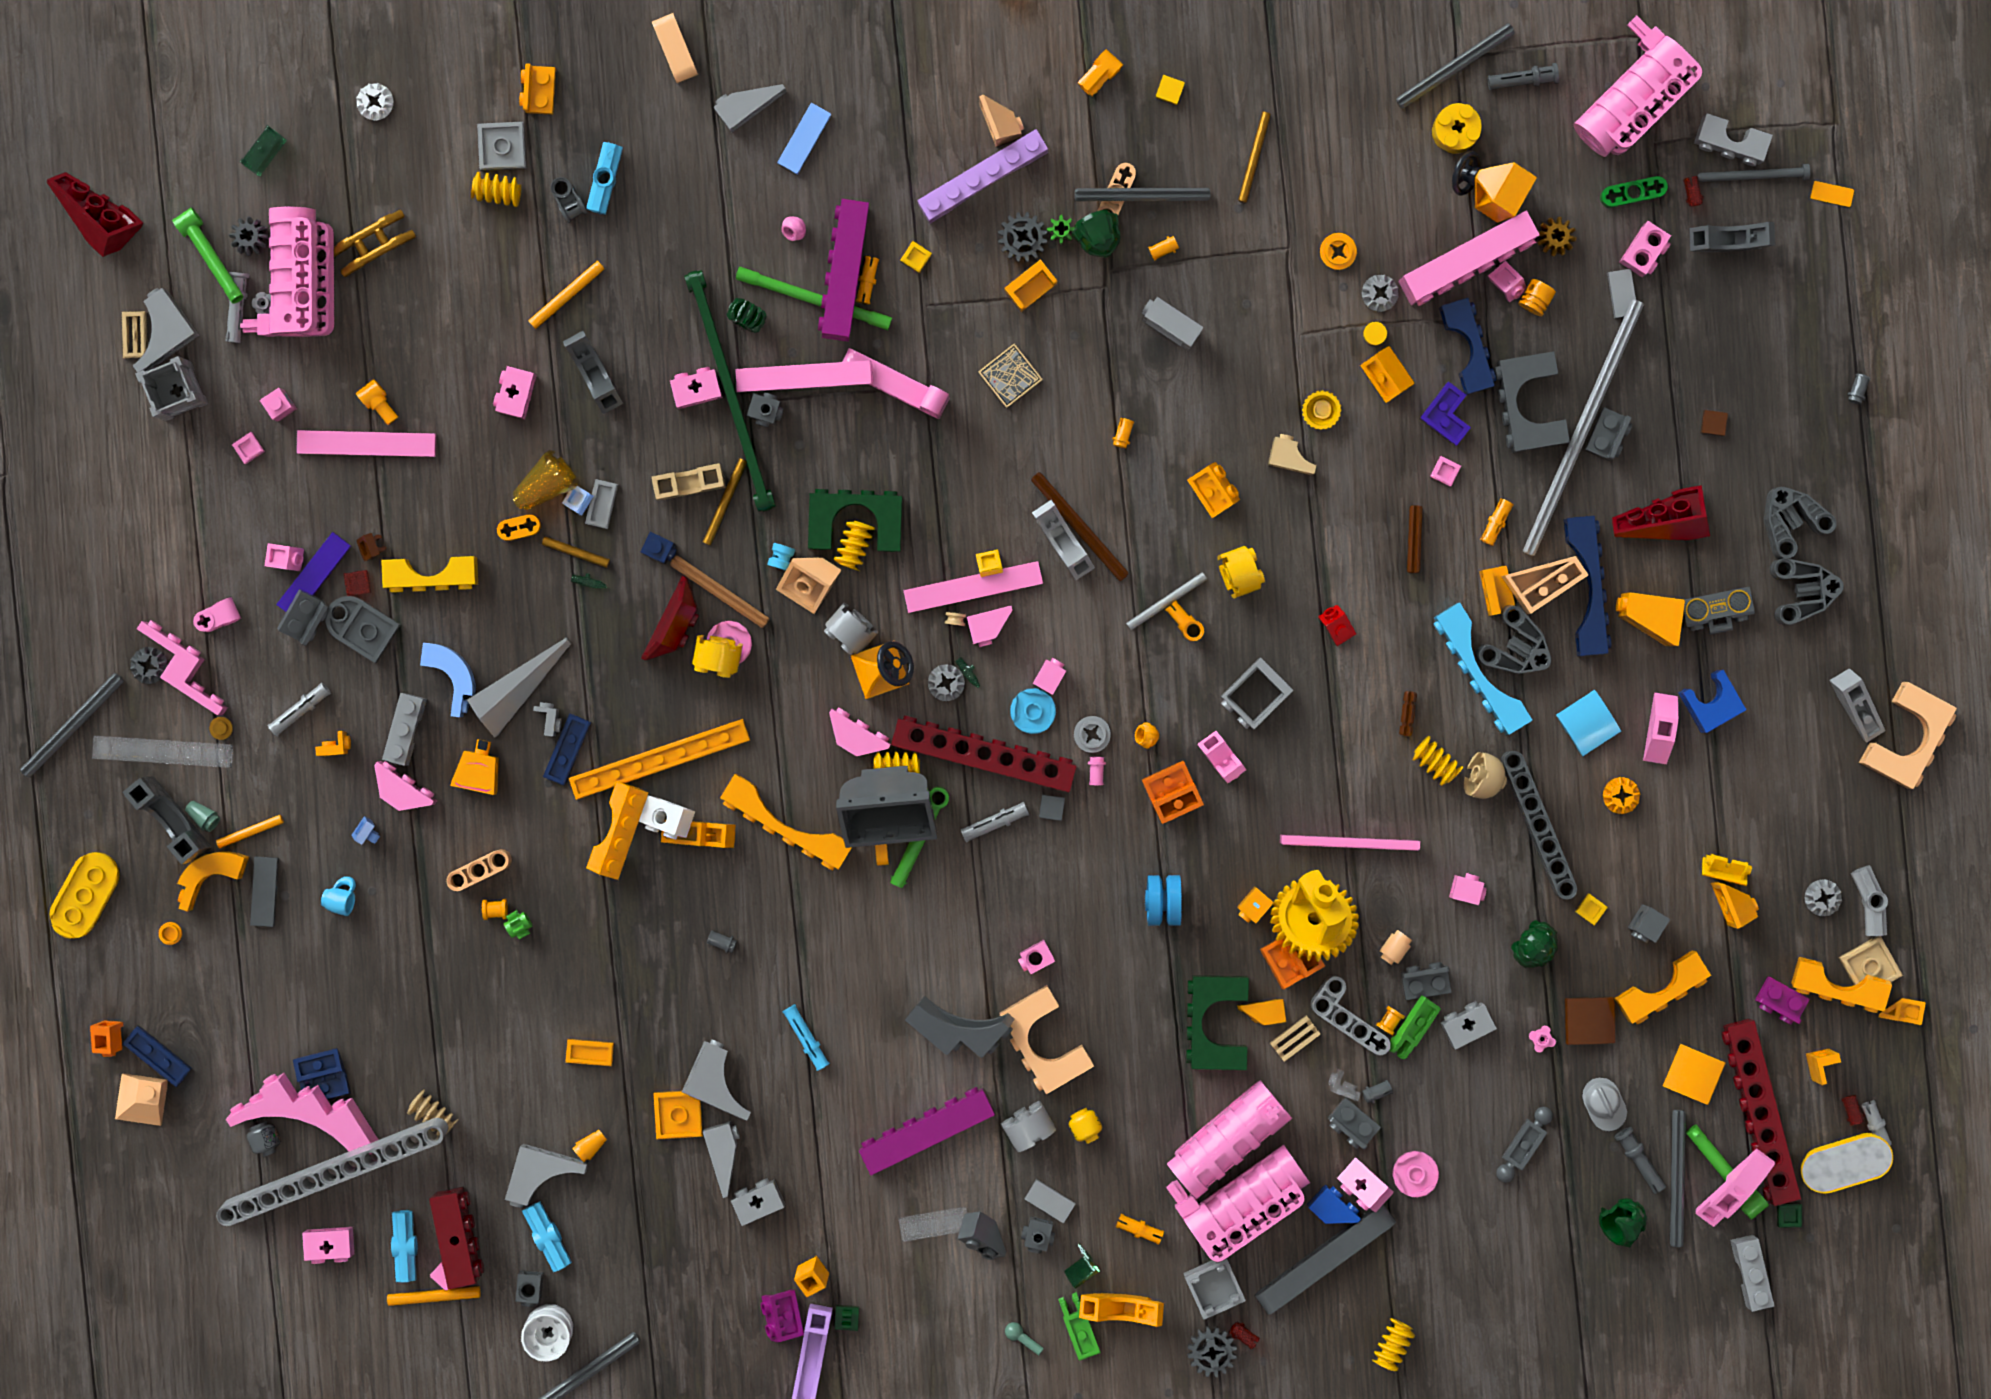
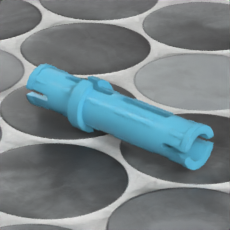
M794 1004L782 1011L805 1048L803 1050L804 1053L809 1055L816 1070L818 1071L829 1065L830 1063L819 1047L821 1044L819 1041L816 1042L796 1005Z

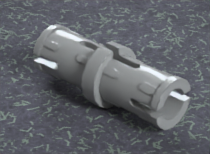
M1869 1101L1863 1103L1861 1107L1868 1121V1130H1871L1872 1134L1885 1139L1891 1145L1892 1142L1885 1128V1119L1881 1118L1876 1101H1870L1871 1104H1869Z

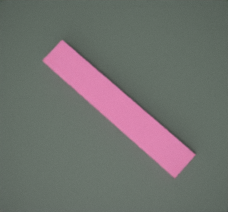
M870 360L736 369V389L738 393L873 384L872 361Z
M297 430V454L436 457V434Z
M1036 561L1004 568L1003 573L985 577L977 574L903 591L908 613L1040 585L1043 584L1039 563Z
M1280 835V843L1282 845L1417 851L1420 849V841Z

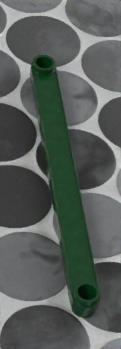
M702 270L689 272L687 275H684L689 292H694L711 345L757 494L753 495L758 512H765L776 507L771 489L766 490L703 289L707 288L706 280Z

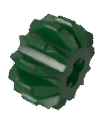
M735 298L726 314L733 323L754 333H758L763 328L767 318L764 310L742 298Z

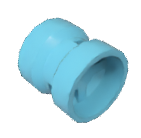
M774 543L772 547L773 556L769 558L767 565L787 570L790 564L789 561L794 556L796 549Z

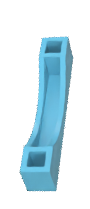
M1456 603L1435 616L1436 622L1433 624L1440 635H1445L1448 640L1445 643L1452 655L1456 653L1460 660L1458 666L1464 674H1469L1472 679L1470 682L1472 689L1476 694L1480 692L1484 699L1482 704L1488 713H1493L1496 718L1494 724L1499 732L1510 735L1531 722L1532 718L1522 702L1496 689L1480 671L1471 647L1472 621L1461 603Z

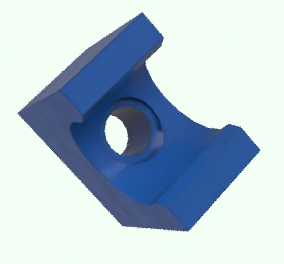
M1717 670L1711 673V679L1715 682L1717 691L1714 699L1709 703L1704 704L1700 702L1691 689H1684L1678 692L1701 733L1711 731L1746 710L1724 670Z

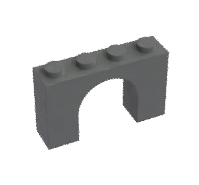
M1555 352L1498 361L1497 367H1494L1496 381L1499 380L1501 389L1498 390L1499 402L1504 404L1505 412H1502L1503 425L1508 427L1509 434L1506 435L1507 448H1511L1512 453L1569 443L1566 419L1541 424L1533 423L1526 420L1520 414L1516 403L1517 393L1525 382L1552 377L1558 374Z
M154 776L141 777L122 792L136 810L149 812L164 827L173 841L167 848L181 864L195 861L212 848Z

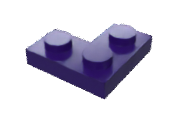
M1448 381L1419 419L1453 445L1457 446L1471 428L1453 414L1466 397V394Z

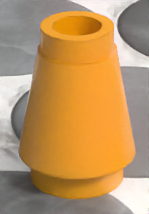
M598 1129L596 1132L576 1142V1146L572 1149L585 1162L588 1159H592L607 1139Z

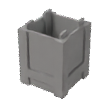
M177 356L170 359L169 363L149 371L143 370L135 373L138 382L143 385L151 405L149 409L153 417L168 421L175 418L174 416L208 404L206 396L203 395L194 374L195 369L191 361ZM175 385L183 387L180 397L172 394Z

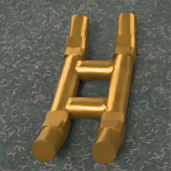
M401 210L378 219V221L343 239L334 246V257L354 245L361 256L341 269V274L344 277L349 276L390 250L416 238L413 230L399 234L388 240L383 228L404 218ZM375 234L381 246L369 252L362 240Z

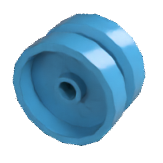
M1147 875L1145 911H1147L1148 926H1160L1163 911L1166 913V922L1169 926H1181L1180 875H1168L1165 890H1162V879L1159 875Z

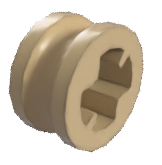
M946 612L948 619L945 621V624L965 626L963 619L966 618L965 614Z

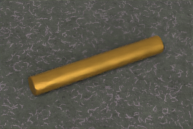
M546 536L542 542V545L605 568L608 567L610 559Z

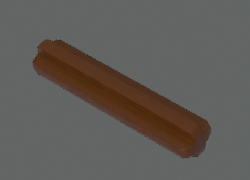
M1412 505L1409 509L1408 573L1420 572L1423 508L1419 505Z

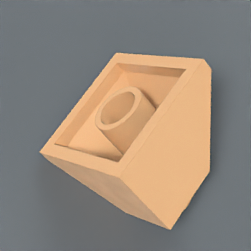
M979 96V105L996 147L1022 137L1021 130H1024L1020 117H1015L1013 111L987 96Z
M793 558L776 590L815 614L834 585L841 569L824 558Z
M122 1073L115 1119L161 1126L168 1080Z

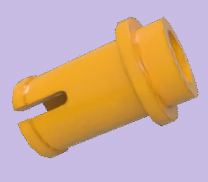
M1167 236L1166 240L1148 247L1154 261L1172 251L1176 253L1175 250L1179 249V246L1174 236L1170 238Z
M1120 418L1116 436L1112 438L1114 446L1126 449L1127 445H1130L1128 440L1134 421Z

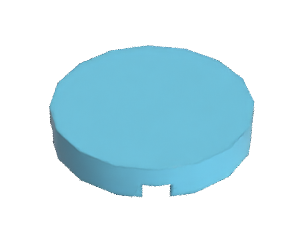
M1037 688L1026 689L1020 692L1013 699L1010 708L1011 718L1015 726L1029 734L1041 733L1047 730L1053 723L1056 715L1055 704L1051 696Z

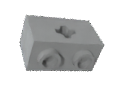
M1477 1001L1472 1002L1464 1007L1465 1011L1459 1014L1456 1011L1444 1017L1445 1021L1441 1022L1455 1050L1497 1029L1485 1004L1482 1002L1479 1004ZM1465 1019L1473 1021L1470 1023L1471 1028L1462 1027L1465 1024Z
M768 1178L755 1183L756 1187L751 1190H747L746 1187L734 1193L735 1197H732L731 1203L742 1226L785 1207V1202L775 1179L771 1181ZM755 1195L757 1198L762 1197L763 1199L759 1206L757 1203H752Z

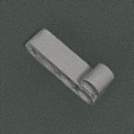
M1337 975L1328 976L1311 1000L1312 1010L1374 1054H1386L1390 1049L1389 1039L1380 1031L1338 1004L1346 991V983ZM1333 980H1338L1341 984L1340 989L1336 992L1329 990V984ZM1320 999H1325L1328 1002V1006L1324 1011L1316 1009V1003ZM1339 1012H1344L1347 1015L1346 1021L1342 1024H1338L1335 1021V1016ZM1358 1025H1363L1366 1028L1365 1034L1361 1037H1357L1354 1034V1029ZM1370 1036L1378 1041L1383 1039L1382 1043L1384 1046L1376 1048V1045L1369 1040Z

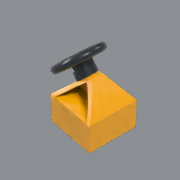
M1468 151L1461 156L1454 168L1452 188L1457 195L1464 196L1475 186V208L1498 223L1516 216L1537 177L1515 162L1482 169L1478 153ZM1461 182H1468L1463 189L1459 187Z
M889 641L851 655L865 699L910 684L909 681L914 673L913 659L908 649L899 642ZM899 651L903 654V658L900 657ZM905 664H907V672L905 671V668L903 666Z

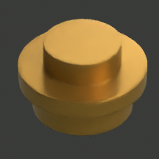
M217 717L210 723L209 730L214 738L224 740L232 734L233 725L228 718Z

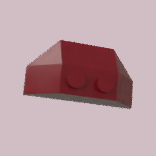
M681 577L641 659L648 661L678 651L679 647L684 648L689 638V635L686 633L690 626L694 628L700 616L696 614L698 607L688 578Z

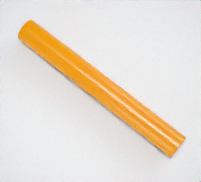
M597 260L528 321L537 329L605 268Z
M480 1286L449 1290L388 1294L387 1304L388 1306L480 1298L481 1291Z

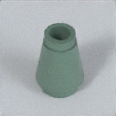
M194 800L185 808V812L188 813L202 831L211 832L220 822L217 812Z

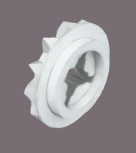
M379 83L368 84L361 88L356 97L359 112L370 120L385 118L393 108L394 101L391 92L387 87ZM368 95L374 98L379 96L378 102L382 107L380 108L376 105L370 107L371 101Z

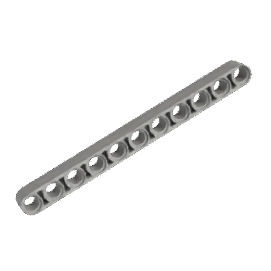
M433 1118L226 1200L218 1210L217 1220L223 1226L234 1225L438 1145L448 1132V1124L442 1118ZM431 1128L437 1129L440 1135L434 1134ZM410 1137H416L419 1143L413 1142ZM390 1145L397 1146L399 1151L392 1150ZM369 1153L376 1154L378 1159L371 1158ZM348 1161L355 1162L357 1167H352ZM328 1169L334 1170L336 1175L330 1174ZM307 1177L313 1178L316 1183H311ZM287 1185L294 1187L295 1191L289 1190ZM266 1193L272 1194L275 1199H270ZM246 1201L251 1202L254 1207L248 1206ZM226 1209L231 1210L234 1215H229Z

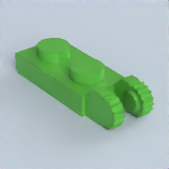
M1421 995L1397 1031V1035L1391 1038L1389 1051L1393 1053L1397 1051V1056L1401 1059L1407 1058L1414 1047L1418 1045L1441 1008Z
M1076 1292L1072 1294V1299L1078 1311L1069 1314L1067 1302L1063 1297L1059 1298V1303L1064 1314L1063 1319L1080 1361L1101 1352L1089 1320L1079 1318L1080 1299Z

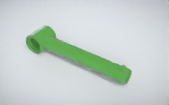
M192 207L172 220L175 227L183 237L189 236L231 303L240 302L244 298L243 294L200 229V226L204 224Z
M941 786L930 790L935 820L940 809L945 807L949 801L948 791ZM937 791L945 795V801L940 804L935 803L932 799L933 793ZM926 840L909 842L894 875H891L890 883L900 888L907 884L906 880Z
M1698 1125L1692 1126L1686 1131V1134L1698 1146V1149L1726 1182L1727 1175L1734 1169L1711 1141L1707 1139ZM1755 1190L1740 1208L1752 1220L1766 1209L1769 1204Z

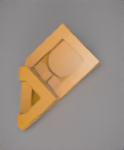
M1901 998L1886 1008L1885 1012L1879 1013L1878 1017L1922 1025L1926 1002Z
M1283 999L1237 1005L1238 1009L1252 1018L1251 1020L1255 1023L1265 1026L1286 1022Z

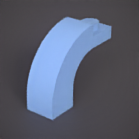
M423 643L420 665L439 668L449 675L454 686L451 716L463 717L469 708L466 695H476L475 679L470 666L461 655L448 647Z

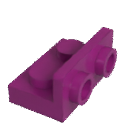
M1769 976L1755 1001L1761 1003L1760 1009L1770 1014L1773 1011L1781 1015L1779 1019L1790 1025L1793 1022L1801 1023L1802 1020L1799 1018L1810 1000Z
M791 1289L774 1295L761 1296V1310L767 1322L765 1330L771 1341L782 1342L804 1335L795 1290Z

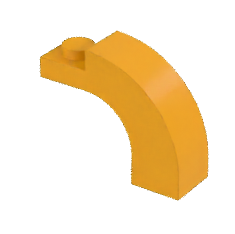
M223 851L207 854L193 861L184 870L177 883L186 887L179 894L178 902H180V906L178 909L184 911L193 910L202 883L213 874H221L237 880L242 879L249 856Z
M1113 1293L1081 1295L1079 1318L1096 1322L1107 1320L1132 1321L1158 1327L1162 1326L1164 1303L1136 1295Z

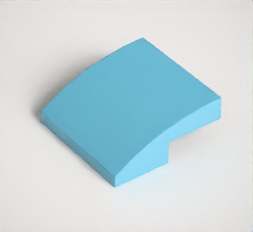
M1595 690L1556 714L1565 732L1570 736L1582 756L1621 732L1615 719Z

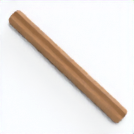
M675 556L672 559L670 565L761 628L766 626L769 621L766 615L681 557Z

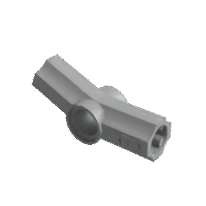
M1871 866L1861 867L1852 872L1851 876L1862 897V904L1865 910L1866 936L1887 935L1886 907L1888 905V898L1882 892ZM1874 895L1879 897V904L1876 907H1873L1870 902Z

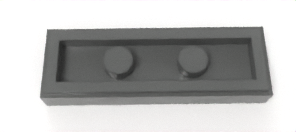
M254 857L251 926H275L279 858Z

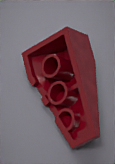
M67 172L47 179L48 185L87 243L102 257L121 250L143 226V222L129 208L122 204L120 206L113 204L109 201L110 197L105 194L100 196L90 190L89 185Z
M1702 485L1678 489L1671 492L1672 496L1660 500L1657 498L1652 501V505L1642 509L1636 507L1613 517L1614 536L1667 540H1693L1709 537L1710 529Z

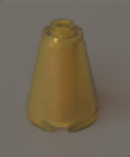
M548 450L543 454L514 490L513 501L518 508L531 509L578 486V482L573 483V479L576 477L569 465L562 457L555 458L553 454L556 452L553 450Z

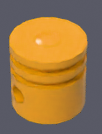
M1532 279L1524 292L1525 295L1521 297L1522 300L1518 304L1525 310L1542 317L1556 291L1549 285L1537 279Z

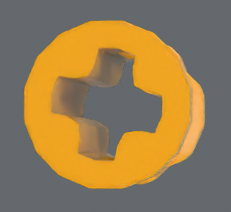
M507 899L494 902L482 901L483 920L494 917L507 919Z
M1387 1006L1386 1014L1376 1025L1393 1036L1395 1028L1401 1019L1404 1020L1405 1016L1392 1007Z

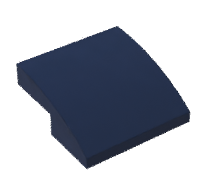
M338 1048L293 1059L297 1082H300L301 1090L308 1086L312 1089L318 1085L327 1100L351 1094Z

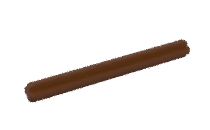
M1038 472L1031 479L1034 485L1049 501L1052 500L1063 518L1119 581L1126 578L1129 574L1128 571L1043 474Z

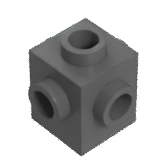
M753 393L747 416L755 419V424L769 428V424L775 425L776 420L781 421L784 408L781 407V402L777 401L778 396L764 393V396ZM765 407H770L768 413H763Z
M1030 1216L1028 1226H1023L1021 1239L1025 1240L1024 1246L1028 1247V1251L1041 1253L1042 1251H1047L1048 1245L1053 1246L1055 1233L1051 1232L1053 1221ZM1036 1234L1042 1235L1040 1238L1034 1237Z

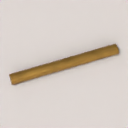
M1262 112L1251 150L1238 201L1247 203L1271 116L1268 112Z
M741 458L738 459L704 537L703 543L710 546L747 464V461Z

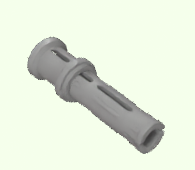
M229 272L244 298L235 304H232L229 300L225 341L241 343L240 323H242L244 300L248 297L246 285L250 274Z

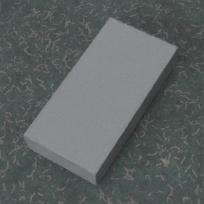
M1631 269L1607 273L1614 319L1624 317L1631 301L1636 300Z
M595 479L592 491L594 497L589 504L585 524L605 529L609 528L618 484Z
M1038 1179L1035 1180L1024 1198L1062 1223L1065 1222L1076 1204Z

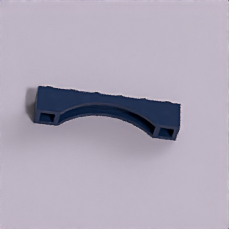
M1595 516L1563 519L1565 541L1574 550L1588 574L1587 609L1581 625L1575 632L1577 656L1607 654L1608 649L1611 648V637L1606 633V626L1609 625L1608 612H1604V603L1607 602L1606 590L1602 589L1601 580H1604V568L1599 563V557H1602L1601 543H1597V534L1600 533L1599 521L1595 520Z

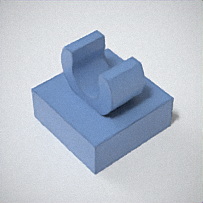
M365 816L352 834L353 839L361 845L366 839L375 844L380 836L378 832L373 830L375 826L373 821Z

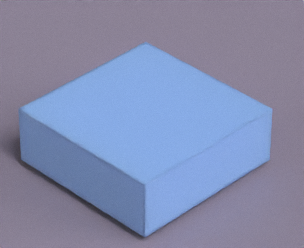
M573 484L562 504L582 516L594 496Z

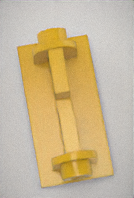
M1714 854L1706 855V857L1702 858V875L1747 886V874L1750 875L1752 866L1748 865V862L1732 860L1731 863H1727L1728 858Z

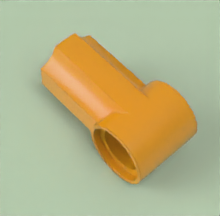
M1106 49L1094 61L1092 68L1080 79L1078 85L1092 97L1108 79L1111 80L1120 71L1124 64Z

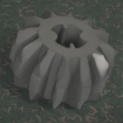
M250 216L246 218V223L243 219H238L240 226H231L236 231L229 234L230 238L235 239L232 241L231 246L238 247L237 252L240 254L245 251L247 256H251L252 251L257 255L260 254L258 247H267L263 243V240L269 239V235L263 234L267 231V227L265 225L260 226L261 221L259 219L253 222ZM248 232L253 234L251 241L245 239V237H248L246 236Z

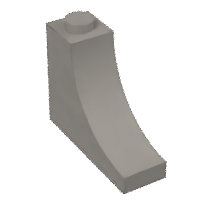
M163 288L152 290L148 293V298L143 301L151 317L152 333L148 348L143 356L133 365L137 373L153 369L199 336L168 290Z
M712 1039L710 1043L704 1041L682 1093L747 1121L751 1112L744 1109L734 1100L725 1082L724 1063L728 1051L723 1049L724 1044Z
M522 1144L519 1148L505 1200L510 1201L512 1206L523 1208V1205L527 1206L531 1202L534 1192L544 1181L563 1173L585 1174L589 1162H583L576 1158Z

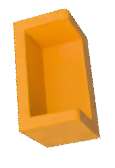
M1040 259L1007 285L1004 291L1022 312L1053 288L1058 281Z

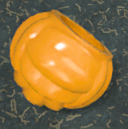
M1148 722L1139 725L1135 731V740L1143 748L1148 749L1154 746L1159 739L1157 728Z

